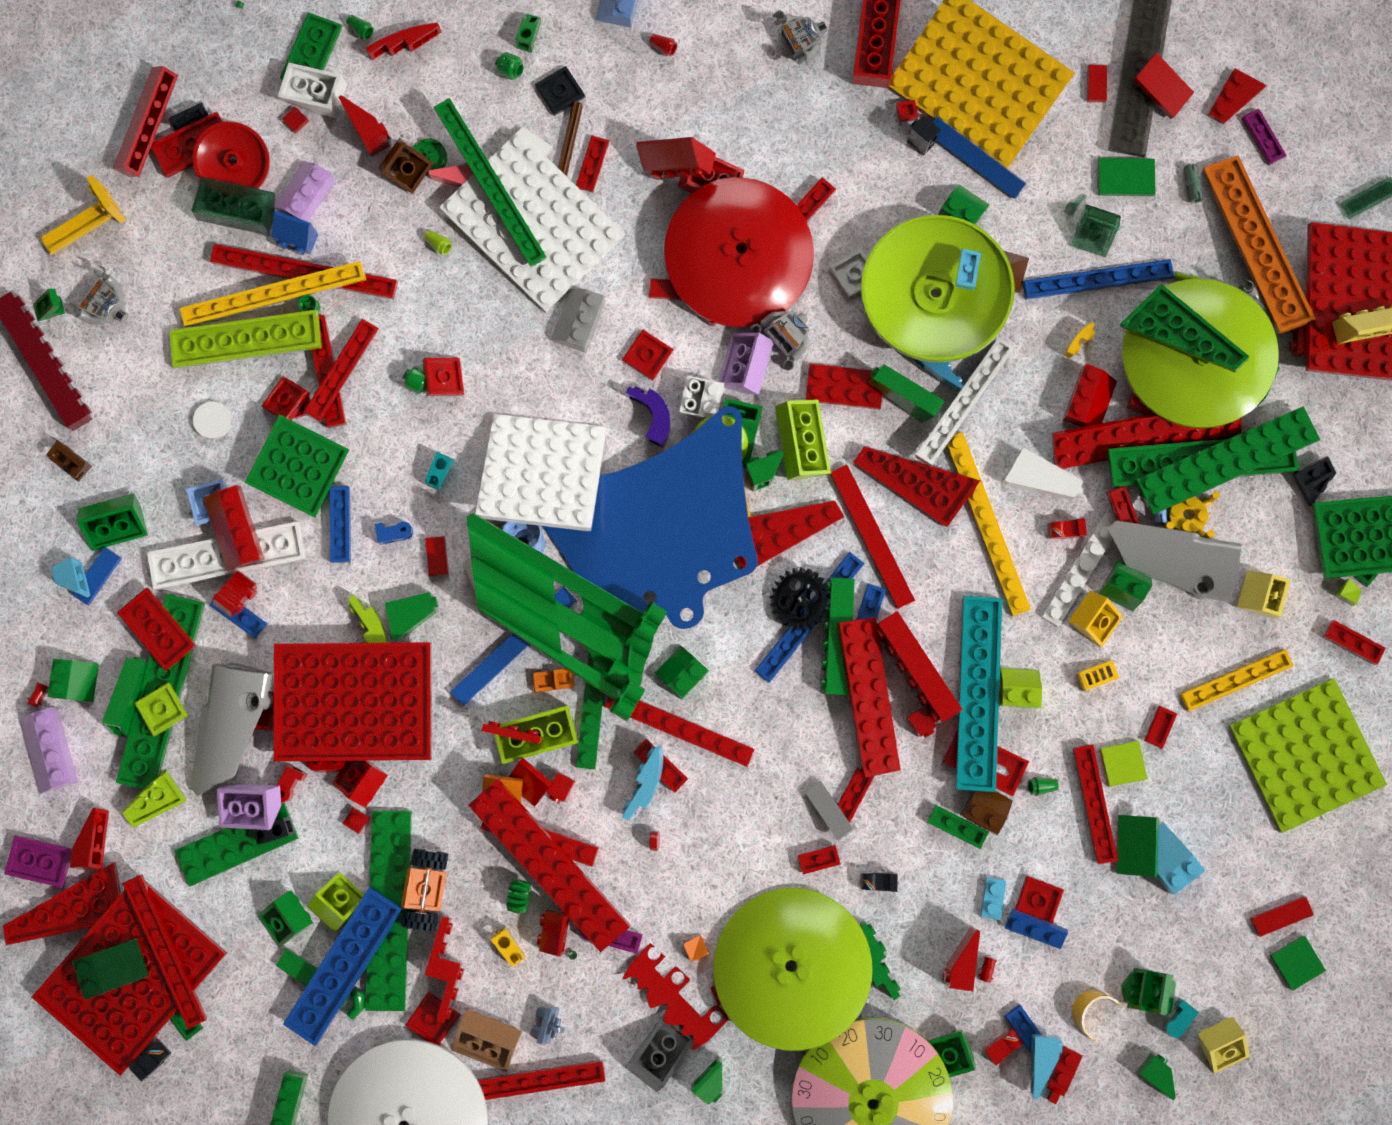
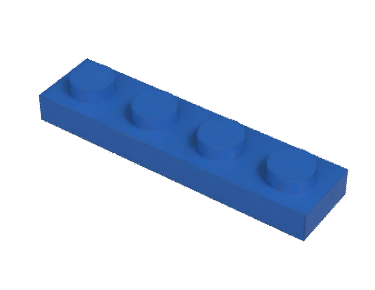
M349 486L330 487L331 563H351Z

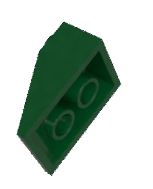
M137 938L81 956L72 961L84 1000L149 976Z

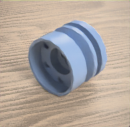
M507 522L503 526V531L524 543L528 542L527 545L544 554L546 547L545 539L539 525Z

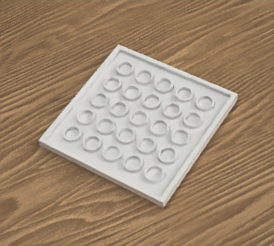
M494 414L475 514L488 520L591 531L607 427Z

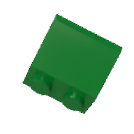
M958 185L942 205L938 215L957 217L976 225L990 204L961 185Z
M1116 561L1098 594L1133 612L1144 601L1153 585L1152 578Z
M680 646L655 674L683 700L709 673V670L684 647Z
M53 659L47 697L94 702L99 664Z
M292 890L274 900L257 915L279 948L313 923L309 913L305 911L299 898L294 895Z

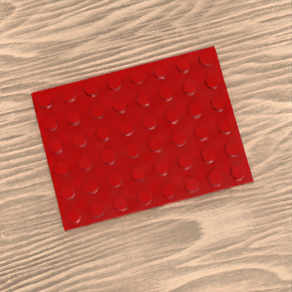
M1315 222L1307 224L1306 300L1314 314L1315 320L1306 324L1305 371L1392 381V334L1338 344L1332 324L1342 314L1351 313V316L1356 315V312L1362 310L1373 312L1375 308L1384 306L1385 309H1389V306L1392 305V232Z
M432 642L274 644V762L432 760Z
M146 881L193 988L196 990L225 957L227 952ZM125 890L32 996L39 1005L120 1076L179 1010ZM137 938L149 976L84 1000L72 961L81 956Z

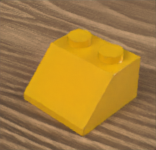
M1090 590L1072 614L1069 623L1077 631L1102 648L1123 616L1108 598Z

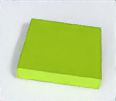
M166 683L135 702L137 709L153 736H157L189 716L171 683Z
M1139 741L1100 748L1108 787L1148 779Z

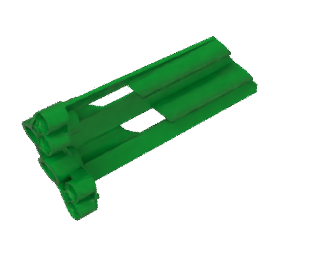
M475 513L468 515L467 526L477 609L615 700L609 712L628 721L636 704L644 694L645 688L640 686L644 666L652 647L654 635L668 611L650 601L644 612H641ZM553 580L580 595L583 601V611L581 614L555 600ZM559 631L587 648L593 659V668L561 650Z

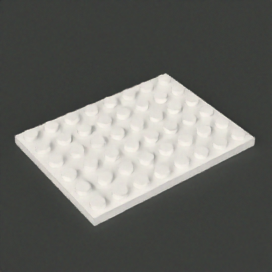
M518 131L488 161L544 251L547 259L530 268L474 174L439 208L547 313L625 236V233L522 132Z

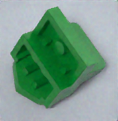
M1133 968V972L1127 976L1121 985L1127 1008L1160 1015L1170 1014L1176 988V982L1172 980L1173 975Z

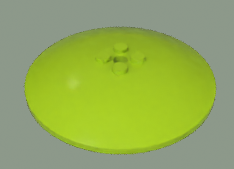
M1186 279L1166 285L1167 289L1249 355V360L1234 373L1126 329L1122 342V363L1130 387L1138 399L1154 414L1180 426L1213 428L1242 418L1253 410L1266 396L1277 372L1278 342L1268 316L1250 296L1227 283L1210 279Z
M803 888L772 890L745 903L725 925L714 954L713 974L715 988L728 1017L751 1039L779 1050L800 1051L813 1049L840 1036L854 1023L867 1001L872 983L873 969L870 948L856 919L848 910L832 898ZM788 961H795L797 963V968L794 972L786 970Z

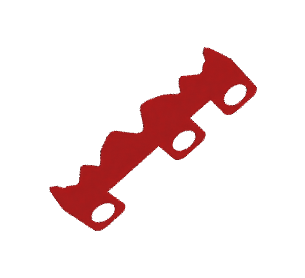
M650 943L631 962L623 979L637 977V989L647 987V1001L650 1008L663 1004L668 1005L664 1022L673 1026L684 1025L682 1035L694 1036V1043L691 1047L693 1051L708 1042L728 1021L729 1017L718 1005H714L701 1017L679 994L680 990L690 981V978L677 966L663 977L655 967L666 956L661 953L657 960H651L648 956V951L655 946ZM673 973H683L684 981L682 984L677 985L673 983ZM714 1011H719L723 1016L722 1022L719 1024H714L710 1020V1015Z

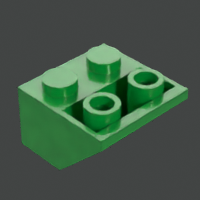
M774 450L767 453V457L761 459L755 457L748 460L749 463L746 464L745 471L753 491L772 484L782 462L783 451L778 452Z

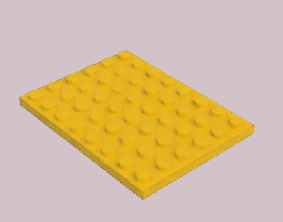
M943 0L892 75L889 87L909 101L915 100L916 106L935 119L936 117L941 118L1006 168H1009L1073 78L1075 72L973 1Z

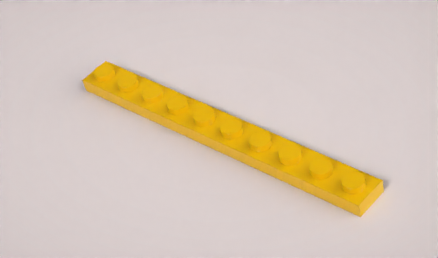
M357 261L179 309L185 327L300 298L304 295H311L365 281L366 276L362 262Z
M961 432L953 435L947 444V448L957 474L981 480L964 433ZM981 480L967 500L1011 615L1015 616L1031 610V607Z

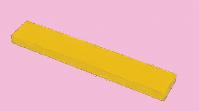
M1283 649L1180 693L1187 712L1289 669L1294 665L1287 650Z

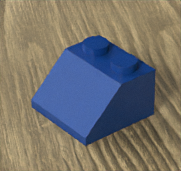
M275 210L271 237L276 242V245L283 249L287 247L293 248V251L300 255H304V253L311 254L318 237V233L312 224Z

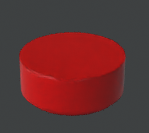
M652 831L650 833L649 848L651 851H658L660 832Z

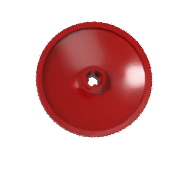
M226 121L210 126L199 136L193 150V165L199 180L207 189L219 196L241 198L254 193L265 182L270 170V154L266 143L255 130L242 123ZM232 157L236 158L234 164L230 163Z

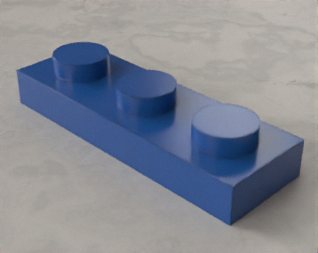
M1011 909L1005 923V929L1061 949L1068 935V929L1015 909Z

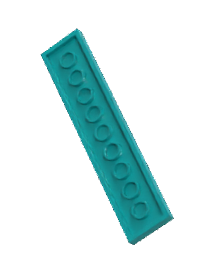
M963 596L959 705L963 710L958 713L955 790L996 792L1003 598Z

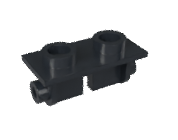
M203 102L174 116L172 115L169 118V122L174 130L177 131L209 114Z

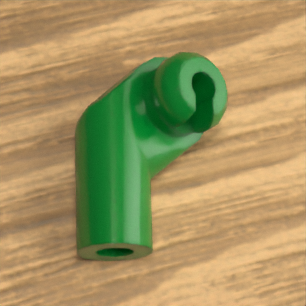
M355 989L351 993L353 1007L346 1014L352 1020L365 1008V994L360 989Z

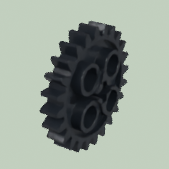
M800 567L799 571L796 568H792V573L785 571L786 577L780 575L781 582H774L777 585V589L771 588L775 595L770 596L771 599H774L770 606L776 607L772 613L779 614L776 619L779 621L783 620L782 625H788L790 629L795 627L796 630H801V628L808 630V624L811 627H815L814 621L821 623L820 616H827L823 612L824 609H830L826 602H831V599L826 598V596L831 594V592L825 590L829 585L822 583L824 578L818 577V572L812 573L811 569L805 571V568ZM800 581L801 586L796 590L795 585ZM814 591L816 596L814 600H811L810 595ZM789 597L790 604L786 606L785 601ZM802 608H805V614L801 617L800 611Z

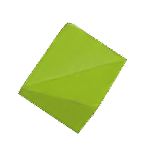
M1346 579L1339 588L1336 597L1354 606L1359 601L1362 589L1352 580Z

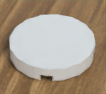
M215 401L206 402L195 411L193 425L196 431L204 438L219 439L230 430L232 415L223 404Z

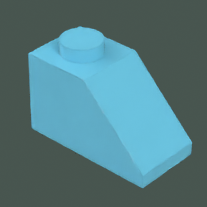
M70 557L51 567L52 579L55 584L85 597L90 596L82 562Z

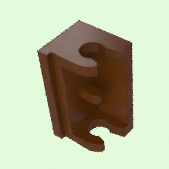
M59 440L55 441V444L47 453L51 461L78 482L92 467L91 464Z

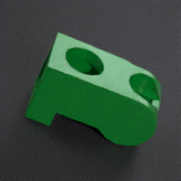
M525 14L515 38L517 49L530 53L533 52L534 43L541 25L540 17Z

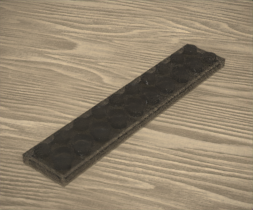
M1133 0L1108 151L1138 157L1146 156L1155 103L1133 79L1155 53H1158L1161 57L1163 56L1172 0Z

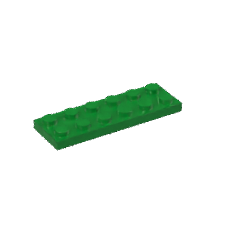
M285 802L281 803L275 821L287 817L291 818ZM293 824L295 834L257 845L253 833L254 829L224 828L175 850L188 886L191 887L299 839V836Z

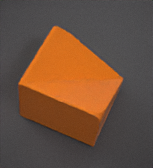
M701 935L683 943L691 962L709 954Z

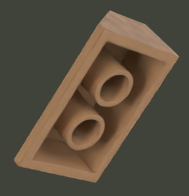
M466 1009L459 1024L452 1051L507 1072L522 1030L501 1023L496 1019L483 1016L476 1011Z

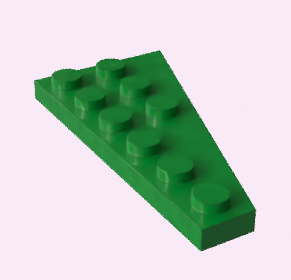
M1162 284L1120 323V327L1234 373L1249 360V355Z

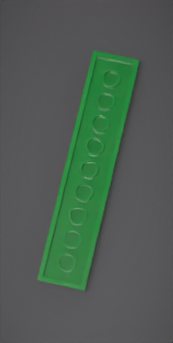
M1304 406L1141 477L1135 480V483L1152 516L1314 444L1321 439Z
M1227 439L1108 449L1106 451L1111 487L1137 486L1135 480ZM1293 452L1240 477L1299 471L1297 453Z
M166 594L163 606L195 643L205 603ZM193 650L168 671H165L150 653L138 700L166 683H171L180 699ZM136 707L116 783L145 789L159 776L173 726L157 736H153Z
M372 811L369 887L374 888L401 906L407 868L410 867L412 811ZM403 910L367 966L365 1011H406L408 929L401 927Z

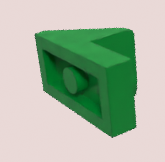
M47 289L33 303L37 321L65 314L61 297L57 296L56 289Z

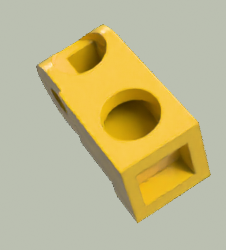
M506 926L491 937L493 944L512 967L526 958Z

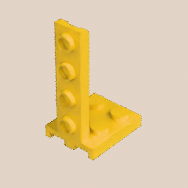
M93 174L86 179L90 184L88 185L89 190L98 198L97 203L40 238L50 255L55 254L112 218H115L120 224L127 220L111 197L109 190Z

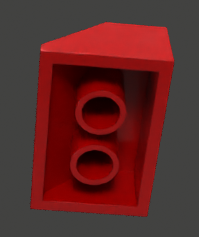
M1085 364L1080 370L1063 421L1079 427L1102 423L1117 381L1106 371Z

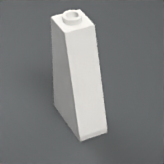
M1025 448L1020 450L1002 484L1067 500H1072L1075 497L1078 498L1084 489L1081 487L1084 482L1083 480Z

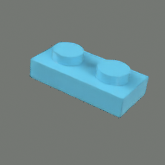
M962 249L955 287L969 290L975 289L981 252Z
M986 877L980 917L1001 920L1006 888L1005 880Z

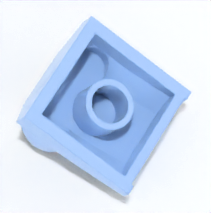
M223 478L186 489L195 526L211 522L203 497L228 488Z

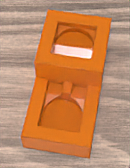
M568 669L532 673L534 693L575 687L573 673Z

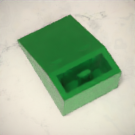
M725 398L723 407H735L742 415V427L748 437L747 453L742 460V464L746 465L749 463L748 460L751 459L763 406ZM727 413L724 415L735 419L734 415L731 413Z

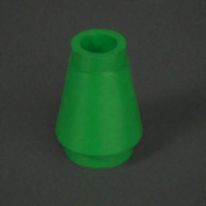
M354 15L348 16L346 24L349 25L360 39L367 40L372 36L374 28L370 22Z
M1033 777L1028 780V790L1031 795L1039 796L1057 791L1059 788L1057 779Z

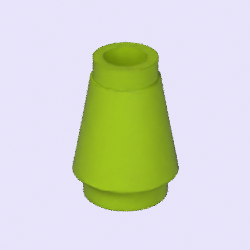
M431 230L427 231L424 235V239L438 254L446 255L451 250L452 243L449 238Z

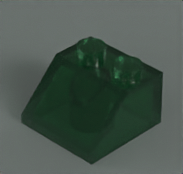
M1085 204L1070 246L1106 258L1119 229L1121 215Z

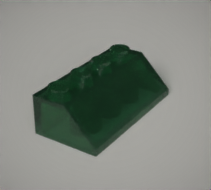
M201 177L191 211L198 221L269 236L275 212V193Z

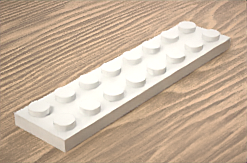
M297 521L255 530L264 560L229 571L226 570L216 538L147 552L153 590L229 576L236 573L237 570L243 573L306 560L300 522Z

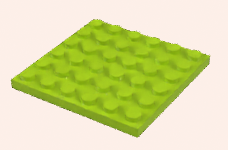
M1335 678L1229 725L1280 833H1284L1387 785Z

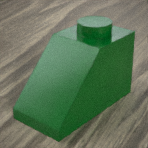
M1150 1053L1137 1073L1174 1101L1176 1095L1172 1069L1166 1065L1168 1061L1160 1054L1155 1056Z

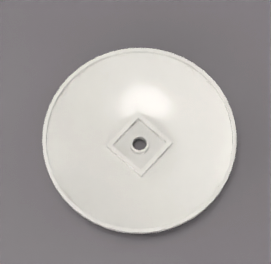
M402 1039L375 1046L350 1064L333 1091L328 1110V1125H399L400 1121H407L409 1125H488V1114L485 1097L477 1078L459 1057L431 1042Z

